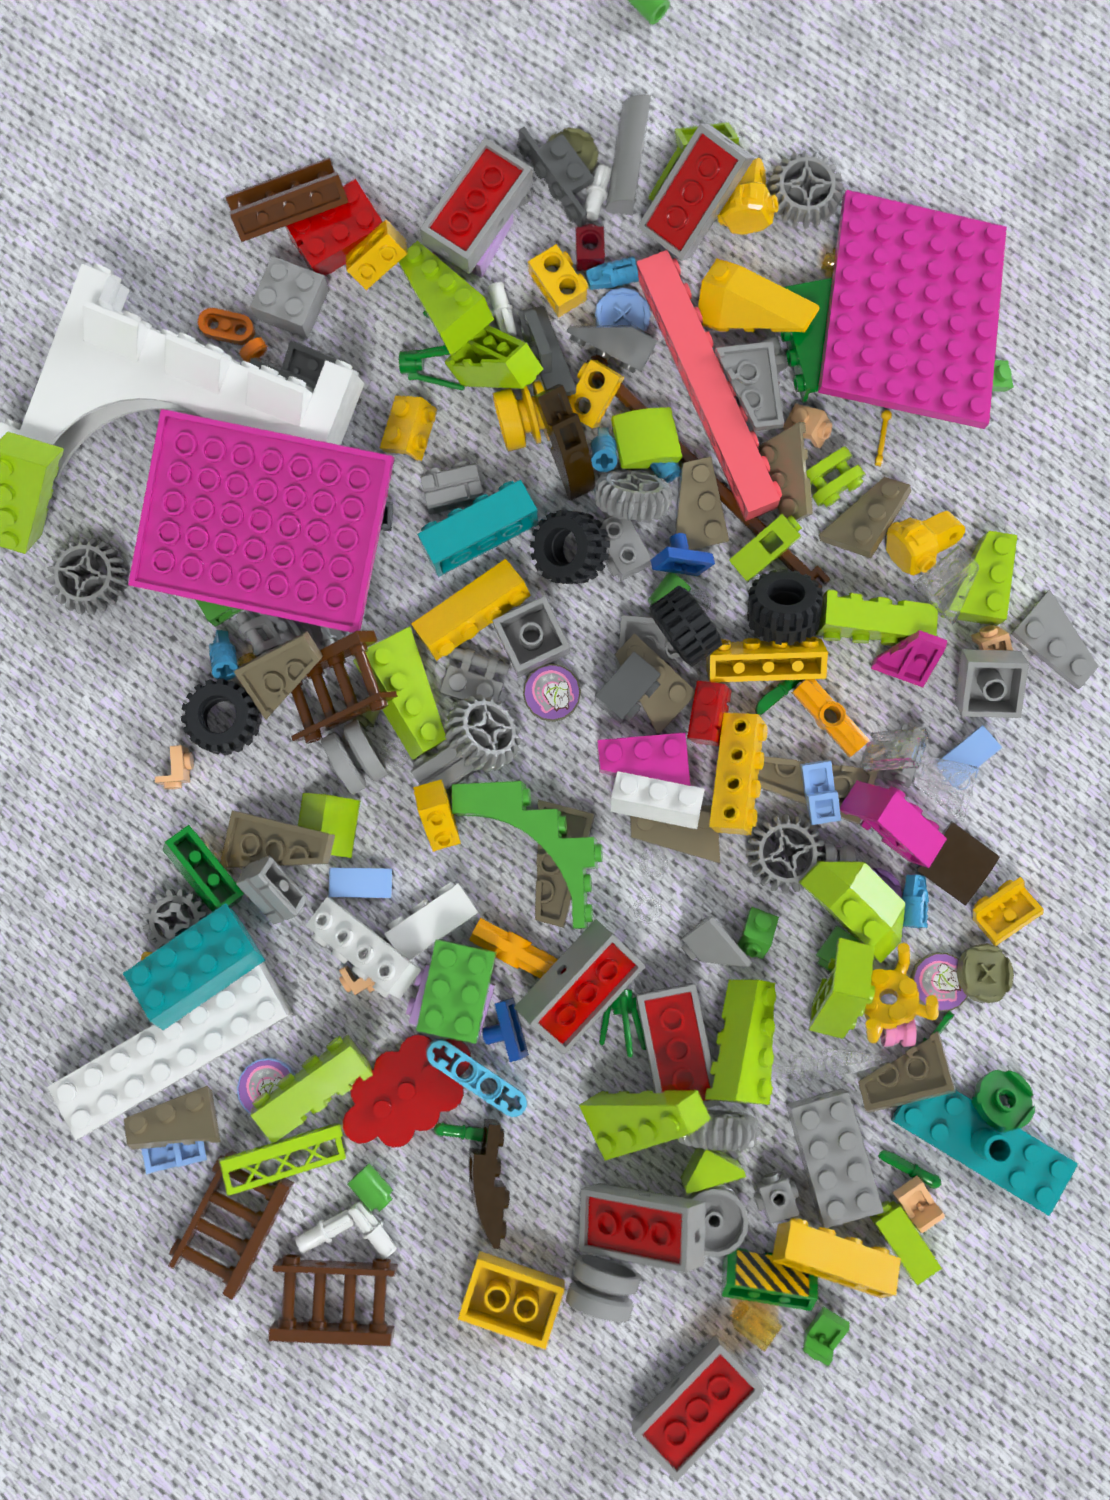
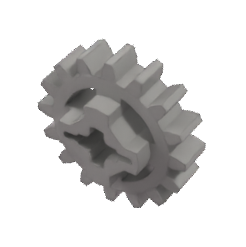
M168 889L166 891L167 897L157 894L155 896L158 902H149L147 904L152 911L151 913L143 914L144 918L149 919V924L144 925L143 929L151 930L152 933L147 939H157L158 941L155 946L157 949L209 915V912H201L200 908L205 904L203 901H194L197 894L190 893L186 897L185 889H179L177 895L173 889ZM170 903V908L161 913L162 908ZM188 906H189V907L191 908V910L193 911L194 918H192V917L190 916V914L188 913V911H187V907H188ZM177 916L178 919H181V921H186L187 923L175 925V923L171 922L170 920H166L165 918H172ZM158 924H160L164 929V935L160 931Z

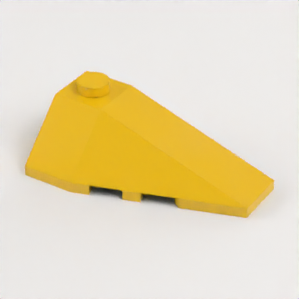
M716 258L702 280L698 303L703 319L702 326L719 332H729L730 328H743L745 332H754L755 328L771 329L772 332H805L820 309L819 305L738 264Z

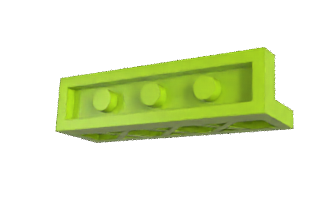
M333 1123L276 1141L274 1144L269 1143L220 1158L219 1163L227 1196L346 1159L341 1140L343 1134L340 1124ZM335 1140L338 1154L324 1157L316 1152L321 1143ZM304 1149L310 1153L304 1165L296 1167L287 1162L291 1152ZM314 1155L320 1158L319 1160L310 1162ZM274 1158L281 1162L276 1172L272 1175L266 1176L257 1171L262 1161ZM284 1165H287L291 1168L285 1171H281ZM240 1168L251 1171L244 1184L232 1187L229 1172ZM254 1174H256V1175L262 1177V1178H259V1179H256V1180L251 1181L252 1178H253V1176H254Z

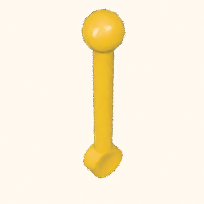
M884 410L881 413L883 422L875 459V466L881 467L883 461L888 420L892 418L890 410Z

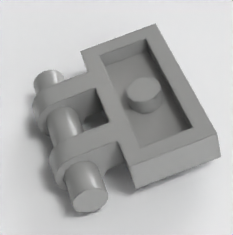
M245 611L236 616L240 624L239 629L243 636H247L254 647L252 651L256 657L301 635L294 621L290 619L252 612L255 618L250 620ZM262 628L269 640L263 641L257 630Z
M456 647L452 657L462 661L461 667L448 666L440 693L461 701L471 695L475 697L482 694L484 699L492 696L494 703H497L504 684L494 680L495 674L497 672L507 676L510 665L500 662V658L494 656L488 658L476 654V650L470 648L464 650ZM471 665L487 669L485 677L469 672Z

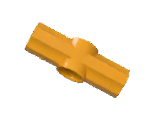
M806 679L791 692L814 717L818 727L825 730L849 758L870 741L847 716L844 707L840 703L835 702L815 679ZM829 709L835 712L837 716L835 723H829L825 720V710Z
M480 918L469 938L471 942L483 949L496 951V958L516 969L521 968L540 979L558 960L555 956L531 945L532 942L511 931L507 932L483 918Z

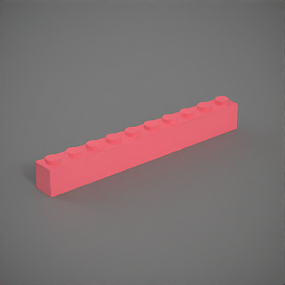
M665 250L636 261L639 276L638 282L745 521L777 509L782 497L781 489L776 481L772 482L768 473L770 472L769 462L765 456L761 457L758 451V438L753 430L749 431L746 424L748 421L742 406H738L735 400L736 394L730 382L726 380L723 373L724 370L712 349L714 347L712 336L709 331H704L701 324L703 323L701 312L698 307H693L690 300L692 298L690 288L686 282H682L679 276L681 270L677 259H672L669 251Z

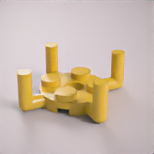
M900 943L897 947L898 963L895 970L879 968L872 971L871 985L875 986V994L872 1003H867L864 1016L867 1019L865 1023L866 1035L870 1043L878 1042L883 1028H897L898 1025L911 1022L916 1015L929 1020H936L938 1018V998L934 995H929L926 998V1005L920 1004L917 984L906 975L910 965V947L907 943ZM885 994H892L897 997V1001L890 1005L884 1004L880 999Z

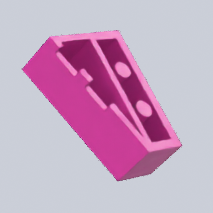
M685 733L597 740L599 773L616 776L617 771L690 786Z
M856 781L840 806V811L845 815L851 814L862 819L863 821L860 826L866 830L872 827L883 837L881 840L883 843L907 861L929 868L947 840L938 831L940 827L932 820L922 816L923 811L918 806L905 800V793L898 788L890 786L887 789Z

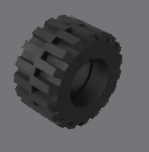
M558 510L556 513L547 514V520L541 519L538 525L540 528L534 529L532 535L535 536V540L530 541V547L534 548L531 558L537 561L534 565L537 571H543L541 576L545 579H551V582L578 584L587 583L589 579H595L599 576L597 571L604 570L605 565L603 561L608 560L610 555L606 553V548H610V541L605 540L608 533L606 529H600L603 525L600 520L594 519L593 515L584 512ZM572 532L577 541V552L574 559L569 563L564 556L563 545L568 534Z
M782 569L779 572L773 570L769 571V574L760 575L759 579L753 581L752 587L749 590L748 626L751 630H754V634L757 637H763V640L767 642L775 641V644L781 645L782 642L794 645L796 641L799 643L806 641V637L811 638L819 628L823 602L822 588H819L816 580H811V576L807 574L802 575L799 571L795 570L793 572L788 571V569Z
M677 586L650 606V613L655 623L687 664L691 666L696 665L722 646L721 637L712 621L685 588Z
M217 678L216 682L210 679L205 681L206 685L204 686L200 684L195 686L196 692L194 694L188 693L186 698L189 699L188 704L183 703L181 708L185 711V715L181 716V722L186 725L183 729L185 734L190 736V740L200 748L218 755L220 753L231 755L232 751H242L243 745L249 746L253 742L250 738L253 735L257 736L259 732L256 727L257 724L261 725V718L258 717L259 709L247 691L231 680L228 682L225 679ZM219 702H231L236 710V718L233 725L222 733H213L207 724L210 709Z

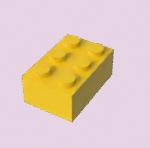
M479 1251L460 1308L458 1320L546 1350L565 1290V1280Z

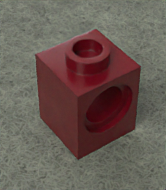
M585 224L582 227H576V271H586L605 263L604 226ZM594 244L596 248L586 249L584 245Z

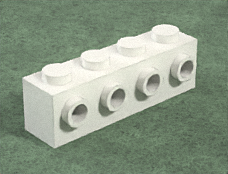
M328 897L305 925L314 932L311 936L312 939L323 947L329 944L334 949L331 952L334 957L344 964L347 961L351 962L354 965L352 971L365 981L368 977L375 982L373 988L386 998L391 994L400 999L421 972L419 967L341 905Z

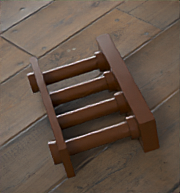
M329 157L225 196L231 210L229 212L241 242L348 203L339 175L334 171Z
M355 631L320 650L323 657L291 692L304 730L291 736L292 741L305 740L306 744L319 741L323 738V733L370 710L372 712L382 710L389 706L388 701L398 697L396 691L380 692L366 653L368 652V646L378 642L374 631ZM349 656H355L369 694L368 698L360 702L357 701L344 665L346 663L345 658ZM328 667L333 668L347 706L346 709L338 713L335 712L323 678V674H325L324 669ZM307 678L312 679L325 716L324 720L316 724L313 721L301 687L303 680Z
M233 1150L229 1151L225 1156L220 1155L212 1168V1172L216 1174L183 1238L178 1237L169 1252V1255L173 1257L168 1265L174 1269L184 1258L222 1278V1283L226 1284L222 1295L231 1300L239 1293L294 1185V1182L283 1178L278 1184L273 1182L272 1185L267 1183L252 1188L265 1195V1199L269 1201L264 1212L261 1210L256 1212L218 1192L223 1181L219 1159L236 1154L237 1152ZM241 1168L229 1172L230 1178L242 1184L246 1182L250 1173ZM253 1176V1178H252L251 1181L256 1180V1179H259V1178L256 1177V1176ZM213 1203L251 1223V1227L255 1229L251 1238L243 1240L203 1219L210 1204ZM198 1230L236 1250V1255L240 1256L236 1267L231 1265L229 1268L189 1247L196 1231Z
M297 1254L283 1255L282 1259H278L273 1265V1272H284L282 1317L278 1318V1321H274L269 1328L268 1341L391 1347L395 1326L387 1325L385 1321L387 1277L395 1276L398 1264L391 1263V1260L387 1258H375L370 1263L300 1260V1255ZM296 1273H314L312 1318L309 1319V1322H297V1318L294 1317ZM326 1274L344 1275L342 1320H339V1323H327V1319L324 1318ZM357 1275L375 1276L373 1317L369 1325L357 1324V1320H354Z

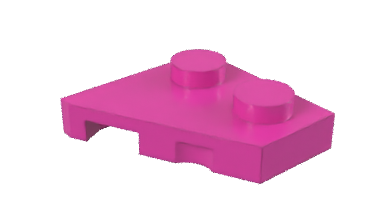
M919 630L875 657L872 661L871 669L924 687L946 649L947 640Z

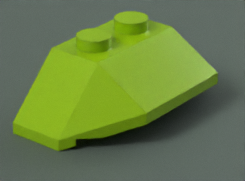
M818 861L798 882L860 943L874 946V958L878 962L882 963L901 943L905 902L865 862Z

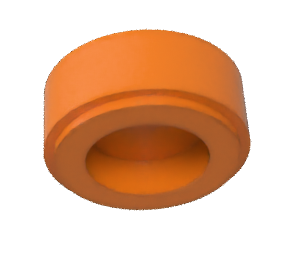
M257 337L245 344L240 349L239 355L243 361L250 363L251 358L263 356L268 346L261 337Z

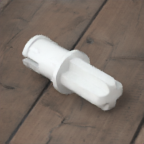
M603 164L598 165L594 182L586 189L587 197L583 208L587 212L586 220L588 221L598 220L602 203L608 196L606 188L612 170L609 166Z
M503 282L490 284L487 287V291L493 307L491 313L493 317H496L498 328L500 331L516 337L517 331L512 316L513 306L508 302L505 285Z
M362 1201L355 1203L349 1209L350 1216L364 1233L362 1235L363 1239L370 1241L381 1259L387 1258L397 1249L398 1246L383 1229V1222L377 1221Z
M344 1210L326 1221L321 1219L318 1221L317 1226L296 1236V1244L301 1253L305 1254L324 1242L330 1243L333 1241V1237L353 1227L355 1221L350 1216L349 1210Z

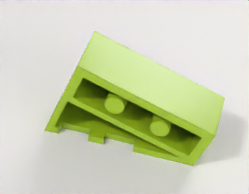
M487 325L452 356L450 355L444 361L458 382L465 387L523 389L534 382L537 375L543 370V367L526 342L490 325Z
M988 531L979 539L941 615L942 618L995 626L1007 620L1018 535Z
M839 938L836 944V959L831 958L828 964V968L833 970L828 979L822 978L812 1003L809 1030L844 1039L850 1029L854 1030L858 1016H863L867 1003L871 1004L873 1001L875 986L871 985L875 947Z

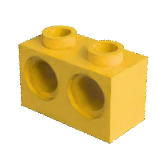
M386 219L346 255V271L365 290L369 289L408 254L406 239Z
M555 244L528 261V272L559 318L587 301L588 284L581 273L577 275L572 268L573 262L566 251L562 252L558 245ZM548 266H556L559 268L557 271L554 272L546 270ZM571 288L574 292L572 294H563L561 290Z
M590 360L589 363L585 362L578 372L577 378L580 380L576 386V394L567 397L573 413L578 414L580 422L593 429L599 426L625 377L597 360ZM598 371L605 377L604 385L601 388H596L592 382L593 375ZM583 397H586L591 403V409L586 414L582 413L579 409V401Z
M442 779L413 787L417 810L432 852L461 844L454 814H452V808Z

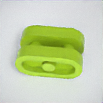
M846 446L838 449L806 471L807 477L810 479V485L814 484L818 490L812 496L818 507L823 504L826 508L831 506L841 498L839 496L841 492L846 489L852 492L864 483L862 478L866 474L860 465L850 468L847 463L853 455ZM837 469L841 475L827 484L824 477Z

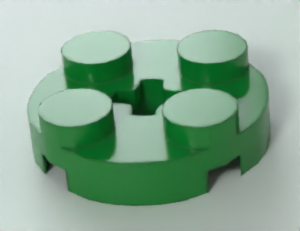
M994 1070L984 1075L975 1087V1094L972 1096L974 1108L978 1110L979 1115L988 1125L999 1132L1006 1133L1026 1126L1035 1113V1105L1032 1106L1033 1101L1031 1098L1034 1095L1032 1088L1021 1075L1014 1071ZM1006 1094L1009 1097L1007 1103L1010 1107L1001 1104L999 1095L1003 1096Z

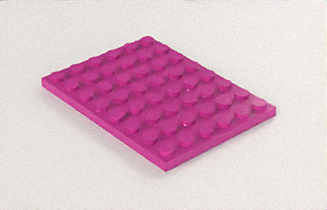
M846 190L842 198L818 393L985 429L990 421L1007 227Z
M161 409L128 585L351 633L361 631L395 457Z

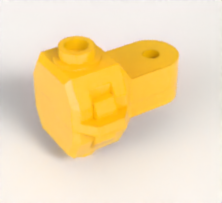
M760 158L753 160L717 216L719 224L728 227L732 234L746 235L763 231L773 223V215L778 212V200L776 195H770L766 187L765 168Z
M950 511L940 512L924 521L909 517L901 522L892 523L886 533V551L891 560L903 572L913 576L921 572L926 573L935 566L937 553L959 542L966 529Z

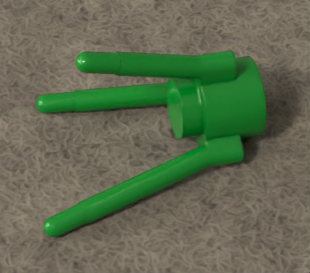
M445 345L399 352V370L401 374H408V380H420L452 389L465 390L464 385L418 373L424 370V358L450 355Z
M626 989L603 1014L599 1044H605L611 1009H613V1015H622L627 1056L632 1057L629 1014H632L642 1050H646L637 1011L636 998H633L631 989Z

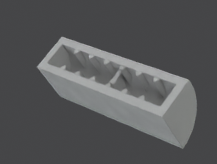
M635 95L623 102L605 212L633 216L651 95Z

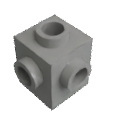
M772 1172L762 1176V1181L755 1183L758 1192L753 1193L757 1208L759 1211L764 1210L770 1224L800 1215L795 1202L800 1197L794 1181L789 1182L784 1174L779 1175L778 1172Z

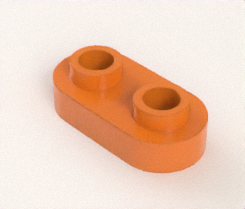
M207 308L198 317V326L207 338L236 345H245L255 336V327L251 319L244 314L217 308ZM218 322L217 328H210L211 323ZM245 328L244 334H237L238 329Z

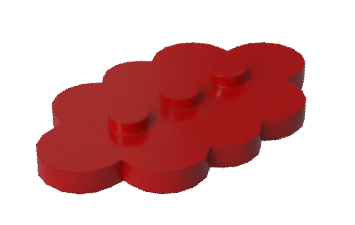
M415 1034L408 1037L401 1044L399 1051H386L377 1058L374 1069H371L372 1076L364 1081L361 1077L356 1079L350 1090V1095L355 1105L346 1112L343 1119V1130L351 1141L362 1144L378 1137L387 1146L392 1148L402 1147L413 1138L416 1130L427 1131L432 1129L437 1124L441 1112H449L461 1103L464 1096V1086L434 1067L426 1057V1048L433 1041L430 1037L423 1034ZM452 1038L446 1039V1041L471 1057L470 1049L463 1041ZM442 1046L440 1049L435 1047L432 1050L435 1054L434 1060L437 1061L438 1058H443L449 1063L445 1067L449 1070L452 1061L459 1055L454 1053L452 1059L444 1052L446 1046ZM463 1061L457 1065L456 1074L458 1077L469 1068V1062Z

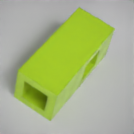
M781 514L731 557L729 561L747 582H750L802 537L798 532L802 527L792 515L786 518Z
M894 1200L892 1202H882L884 1212L872 1215L870 1219L894 1255L901 1258L900 1264L909 1278L918 1286L940 1271L942 1267L902 1207Z

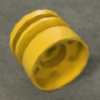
M540 380L532 383L534 396L545 391ZM527 386L521 389L522 399L519 400L516 399L511 388L492 394L500 429L508 452L525 448L527 433H531L536 444H540V430L542 429L547 441H550L535 399L530 395Z

